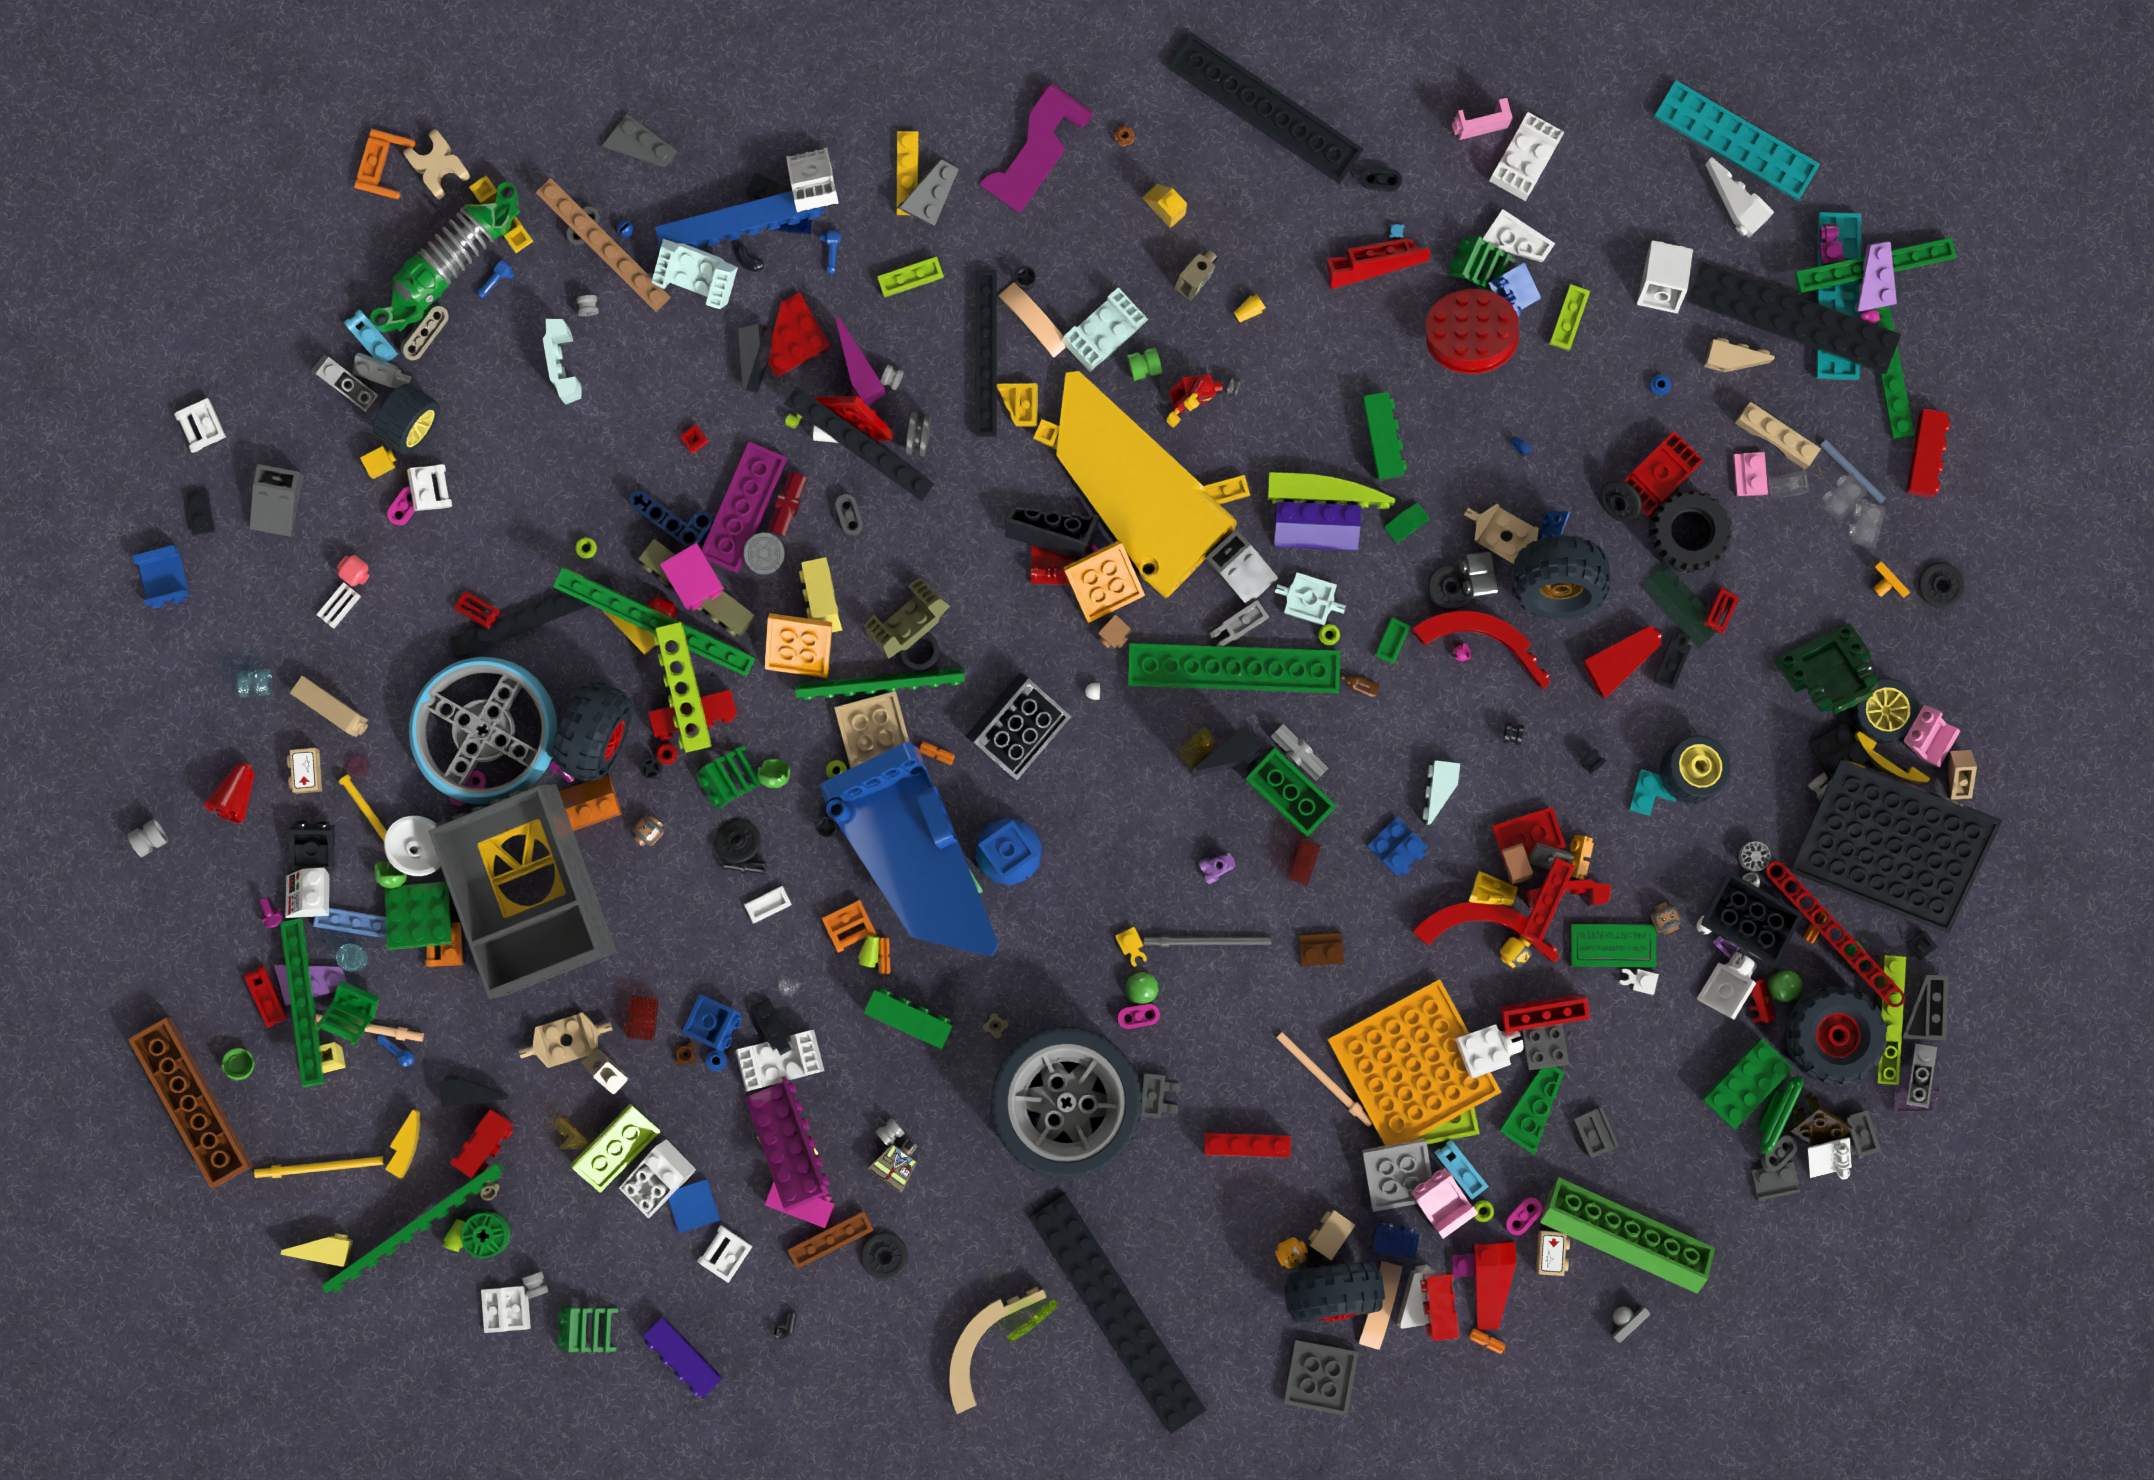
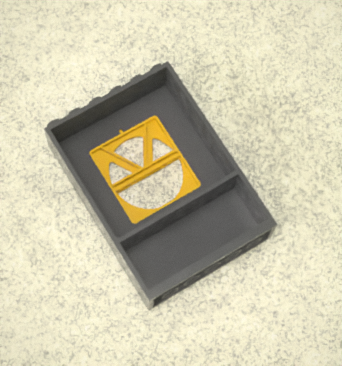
M548 782L529 785L527 786L528 790L522 792L518 790L508 794V798H498L491 801L488 806L475 807L471 809V813L458 814L453 817L454 820L436 823L435 828L428 831L488 999L507 996L617 952L556 784L548 785ZM526 835L522 865L501 847L512 836ZM537 839L544 844L550 855L532 862L534 841ZM498 855L514 870L495 877V856ZM554 864L555 879L553 887L548 896L532 906L516 904L509 900L498 887L500 884Z

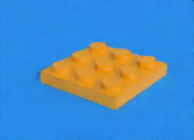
M1120 540L1063 567L1088 623L1145 596Z
M769 613L765 669L827 678L829 673L832 622Z

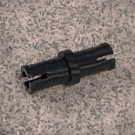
M724 859L722 861L724 863L722 870L740 871L741 874L750 872L765 875L766 868H764L766 861L747 860L741 863H731Z

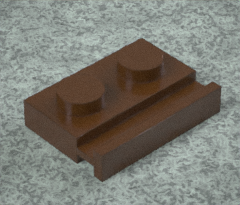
M1342 933L1299 935L1301 966L1344 964Z

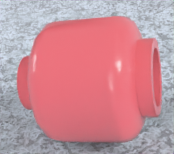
M356 555L345 556L337 566L339 570L338 576L351 586H356L359 583L363 585L370 576L368 574L369 565Z

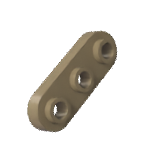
M432 305L427 309L423 319L418 321L401 344L400 350L405 358L417 360L422 356L448 321L449 315L444 307ZM435 312H438L437 318H433ZM425 328V334L421 335V330ZM413 345V350L408 352V347Z

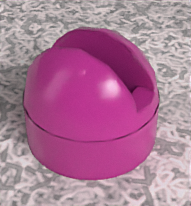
M1466 643L1454 648L1453 654H1457L1454 657L1456 660L1466 661L1471 658L1470 649Z

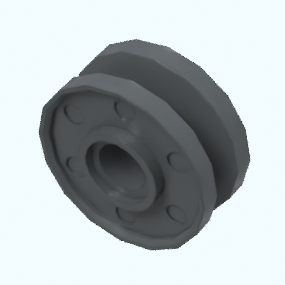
M912 411L907 433L906 455L912 456L915 447H919L920 457H926L931 429L930 413H925L923 421L918 422V412Z

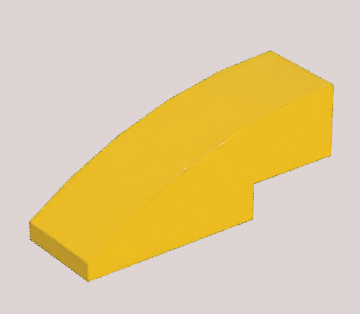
M603 611L645 655L656 646L653 633Z
M417 1109L412 1110L390 1145L391 1148L396 1150V1153L386 1167V1170L398 1178L404 1177L416 1151L420 1130V1111Z

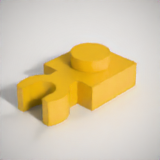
M1135 927L1115 936L1124 955L1131 954L1130 961L1134 967L1137 966L1135 963L1136 956H1141L1144 962L1147 961L1145 954L1138 949L1143 946V943Z

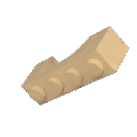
M1752 402L1744 408L1735 424L1750 434L1759 436L1774 444L1789 460L1804 470L1810 466L1821 448Z

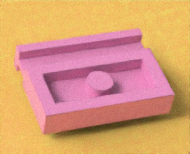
M1765 452L1734 454L1736 497L1767 495Z

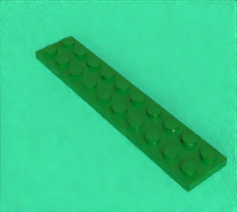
M1129 643L1128 686L1339 694L1340 651Z

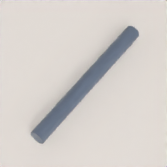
M1826 439L1820 444L1875 500L1881 504L1886 499Z

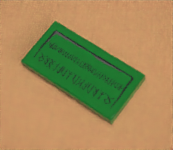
M1570 924V967H1656L1655 926Z

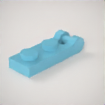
M359 309L355 312L356 315L350 320L347 319L343 323L373 358L388 363L398 353ZM362 321L365 326L358 330L355 326Z
M1450 1139L1446 1142L1447 1145L1444 1148L1438 1149L1434 1153L1468 1196L1474 1199L1489 1186ZM1453 1152L1456 1157L1449 1161L1446 1156Z

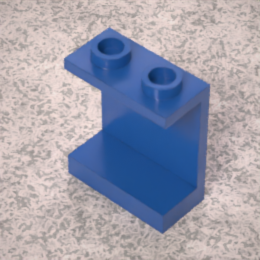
M171 545L132 555L134 564L138 565L147 598L143 600L145 605L156 609L163 607L165 602L180 603L185 601V597L190 596L178 547Z

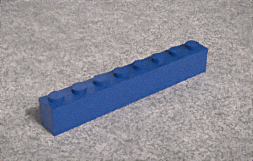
M793 191L656 226L655 230L660 249L663 239L699 249L700 246L705 244L708 246L717 245L721 240L728 239V241L737 240L740 238V235L744 234L756 235L763 229L775 230L780 228L782 224H798L801 219H817L821 217L820 214L825 213L824 206H820L819 208L816 207L797 212Z

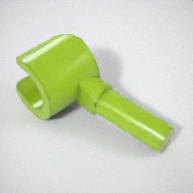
M789 414L785 424L791 428H796L802 417L799 414L797 416Z

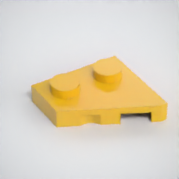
M997 384V388L1015 426H1037L1038 384Z
M1479 871L1475 878L1469 901L1512 906L1518 887Z

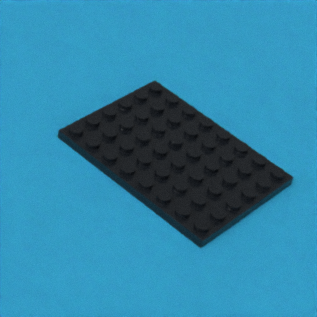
M1840 758L1790 867V872L1943 932L1950 933L2002 820L1847 759Z

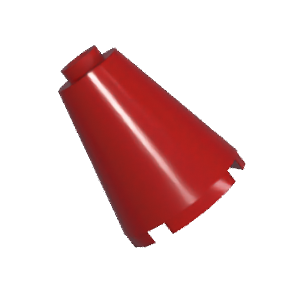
M243 762L240 765L236 764L206 800L204 807L210 812H213L215 809L221 818L243 824L255 777V772L252 771L253 767Z

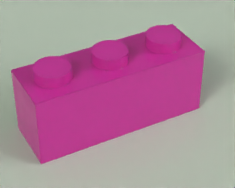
M773 1182L765 1205L825 1228L835 1203L831 1201L832 1197L824 1195L785 1211Z

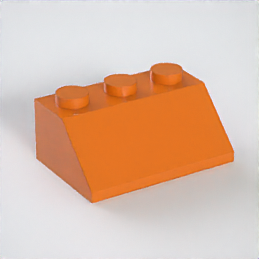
M609 774L603 776L600 780H590L559 791L573 831L622 815Z

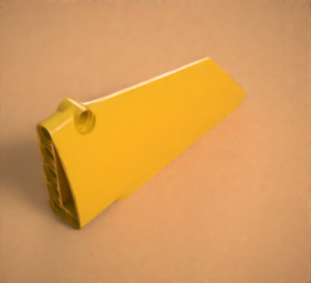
M1080 371L1066 373L1056 456L1115 538L1122 542L1126 553L1139 570L1140 577L1166 599L1236 528V519L1205 492L1206 490L1200 482ZM1151 566L1155 570L1152 574L1148 575L1143 572L1144 568Z

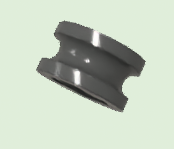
M1231 377L1226 395L1233 394L1234 397H1237L1242 379L1235 380L1234 377Z

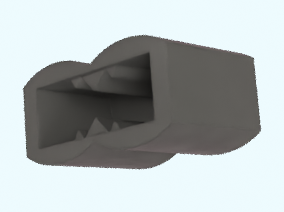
M1491 553L1468 554L1461 557L1459 568L1465 577L1463 590L1467 594L1468 599L1496 594L1497 583L1493 572Z

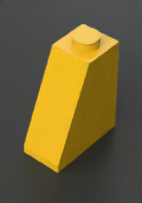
M1156 184L1142 197L1169 228L1186 214L1187 203L1171 187Z

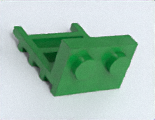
M1480 236L1464 237L1459 243V250L1455 258L1450 263L1448 275L1454 278H1466L1482 289L1492 292L1490 286L1486 284L1498 257L1501 256L1502 259L1492 280L1504 273L1508 262L1514 263L1516 259L1512 258L1510 254L1501 251L1500 248L1494 247L1490 242L1484 241ZM1489 250H1491L1492 254L1479 281L1477 277Z
M745 745L705 765L696 774L699 785L705 789L709 802L717 810L725 807L731 800L761 785L742 754L746 750ZM736 756L751 781V785H747L731 757ZM722 762H726L742 790L737 791L722 766Z
M340 981L337 985L334 1001L315 1029L331 1032L351 1041V1045L355 1046L359 1042L360 1037L363 1036L366 1028L369 1027L370 1022L374 1020L380 997Z
M561 1306V1312L558 1313L560 1333L557 1335V1345L559 1350L566 1352H616V1347H610L611 1313H618V1308H574ZM587 1313H592L591 1347H585ZM599 1313H604L603 1347H598Z

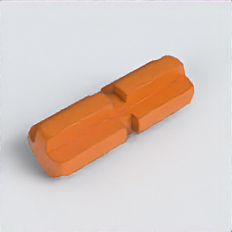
M922 742L919 748L920 753L932 758L936 757V760L951 765L955 758L954 754L943 749L939 750L938 747L926 742Z
M1818 913L1815 916L1817 924L1822 925L1827 920V916L1824 913ZM1811 924L1805 932L1803 939L1809 943H1814L1820 932Z
M879 938V974L890 973V957H888V954H890L889 938Z
M1473 1329L1470 1333L1469 1338L1472 1341L1483 1346L1486 1345L1487 1348L1499 1354H1502L1505 1349V1343L1493 1337L1489 1338L1487 1334L1477 1329Z

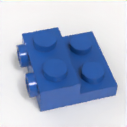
M1398 817L1367 845L1374 855L1395 876L1399 874L1404 876L1412 868L1409 864L1415 859L1420 861L1427 854L1425 849L1428 847Z
M700 994L682 1033L723 1052L732 1043V1037L730 1036L733 1030L737 1029L741 1024V1013Z

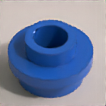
M1656 375L1650 382V389L1656 395H1665L1671 389V381L1665 375ZM1662 381L1664 388H1659L1657 383Z
M720 1050L711 1051L706 1057V1065L712 1071H721L727 1065V1057ZM714 1057L720 1058L718 1065L713 1064L712 1060Z

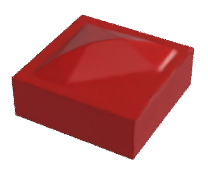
M697 424L680 435V438L692 454L709 442Z

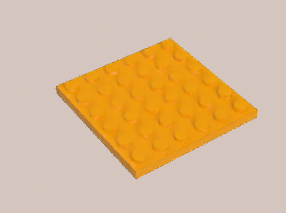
M1440 979L1328 1039L1331 1048L1384 1146L1412 1141L1501 1093L1491 1072L1470 1079L1455 1040L1470 1033Z

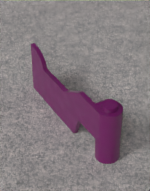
M1054 83L1050 86L1046 84L1040 93L1042 97L1029 115L1027 143L1006 173H992L979 184L1018 213L1022 212L1066 150L1053 132L1063 117L1080 129H1083L1094 113Z

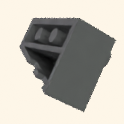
M1924 976L1902 1035L1903 1039L1946 1040L1948 976Z

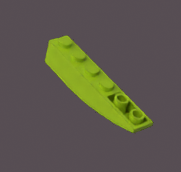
M1269 472L1267 500H1272V504L1293 501L1294 503L1361 505V508L1377 505L1379 509H1389L1395 503V498L1375 489L1334 477Z
M1879 955V967L1904 993L1906 957ZM1878 976V988L1885 987L1886 979L1883 976ZM1892 992L1889 995V1001L1892 1004L1900 1003L1902 999L1900 993ZM1877 994V1006L1882 1013V1018L1887 1027L1886 1050L1883 1052L1881 1061L1876 1067L1877 1083L1899 1085L1903 1005L1893 1008Z

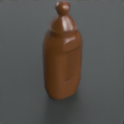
M1357 675L1340 676V679L1344 680L1353 691L1370 698H1375L1380 686L1376 682Z

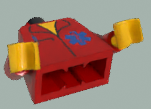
M1211 375L1183 377L1169 390L1174 411L1166 419L1167 423L1174 428L1181 421L1177 415L1178 413L1182 414L1185 408L1192 411L1198 405L1210 401L1216 394L1222 393V383L1220 381L1213 382Z

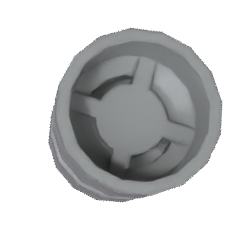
M155 819L145 823L142 830L137 828L127 834L132 847L140 857L151 853L153 847L159 848L168 843L164 830Z

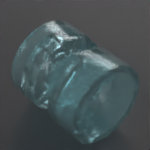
M256 669L254 673L251 670L238 671L237 688L240 698L254 697L256 693L258 696L272 695L273 685L270 669Z
M345 944L339 948L336 960L341 969L358 972L367 966L369 954L365 947L359 944Z

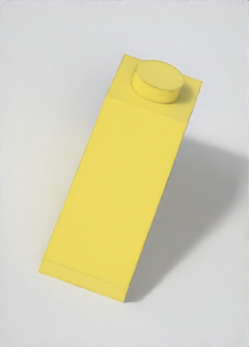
M335 1233V1236L284 1249L281 1251V1255L345 1267L348 1266L353 1240L347 1239L348 1235Z

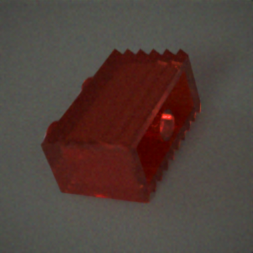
M1302 839L1299 841V848L1296 849V856L1293 857L1292 868L1289 869L1290 872L1287 879L1307 886L1321 845Z
M632 996L631 1000L628 999L626 1012H630L629 1021H625L624 1033L627 1034V1038L655 1040L659 998Z

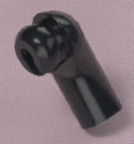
M747 247L737 249L743 268L752 272L763 270L764 262L761 259L757 260L750 257Z
M786 1313L785 1323L773 1328V1338L783 1340L793 1334L797 1313Z

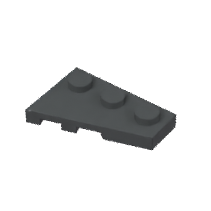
M628 114L625 115L602 145L604 149L612 150L664 169L677 154V150Z

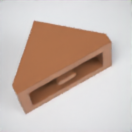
M1522 843L1502 850L1511 885L1532 878L1533 871Z

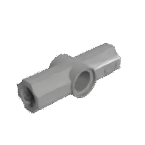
M1284 724L1271 736L1276 744L1286 752V756L1295 765L1300 766L1315 782L1329 769L1313 754V750L1302 739H1298Z

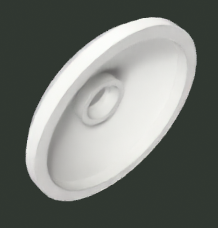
M407 816L394 822L388 829L384 839V850L390 863L399 871L412 876L428 875L439 869L441 865L428 832L435 828L436 823L421 816ZM410 850H415L416 854L411 853Z

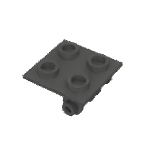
M1563 1023L1522 1030L1529 1070L1569 1065Z

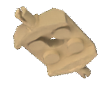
M1498 504L1482 514H1478L1470 508L1464 514V516L1475 521V542L1513 564L1518 552L1523 547L1526 548L1527 544L1538 540V527H1533L1500 508ZM1505 531H1509L1513 535V538L1508 542L1501 539V534Z
M582 1012L535 1027L533 1045L519 1050V1054H521V1059L534 1054L547 1068L588 1056L595 1047H598V1036L600 1033L612 1031L613 1029L608 1027L611 1026L610 1022L595 1025ZM564 1034L571 1035L573 1041L570 1046H564L561 1043V1037Z

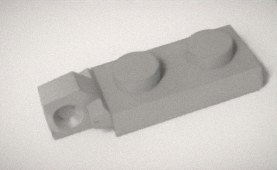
M358 353L355 356L352 372L354 375L391 388H397L402 384H410L411 377L402 374L396 365L362 353Z

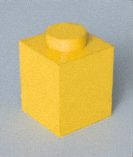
M383 446L360 458L369 476L373 479L396 468L393 463L396 461L394 454L390 449L387 451Z

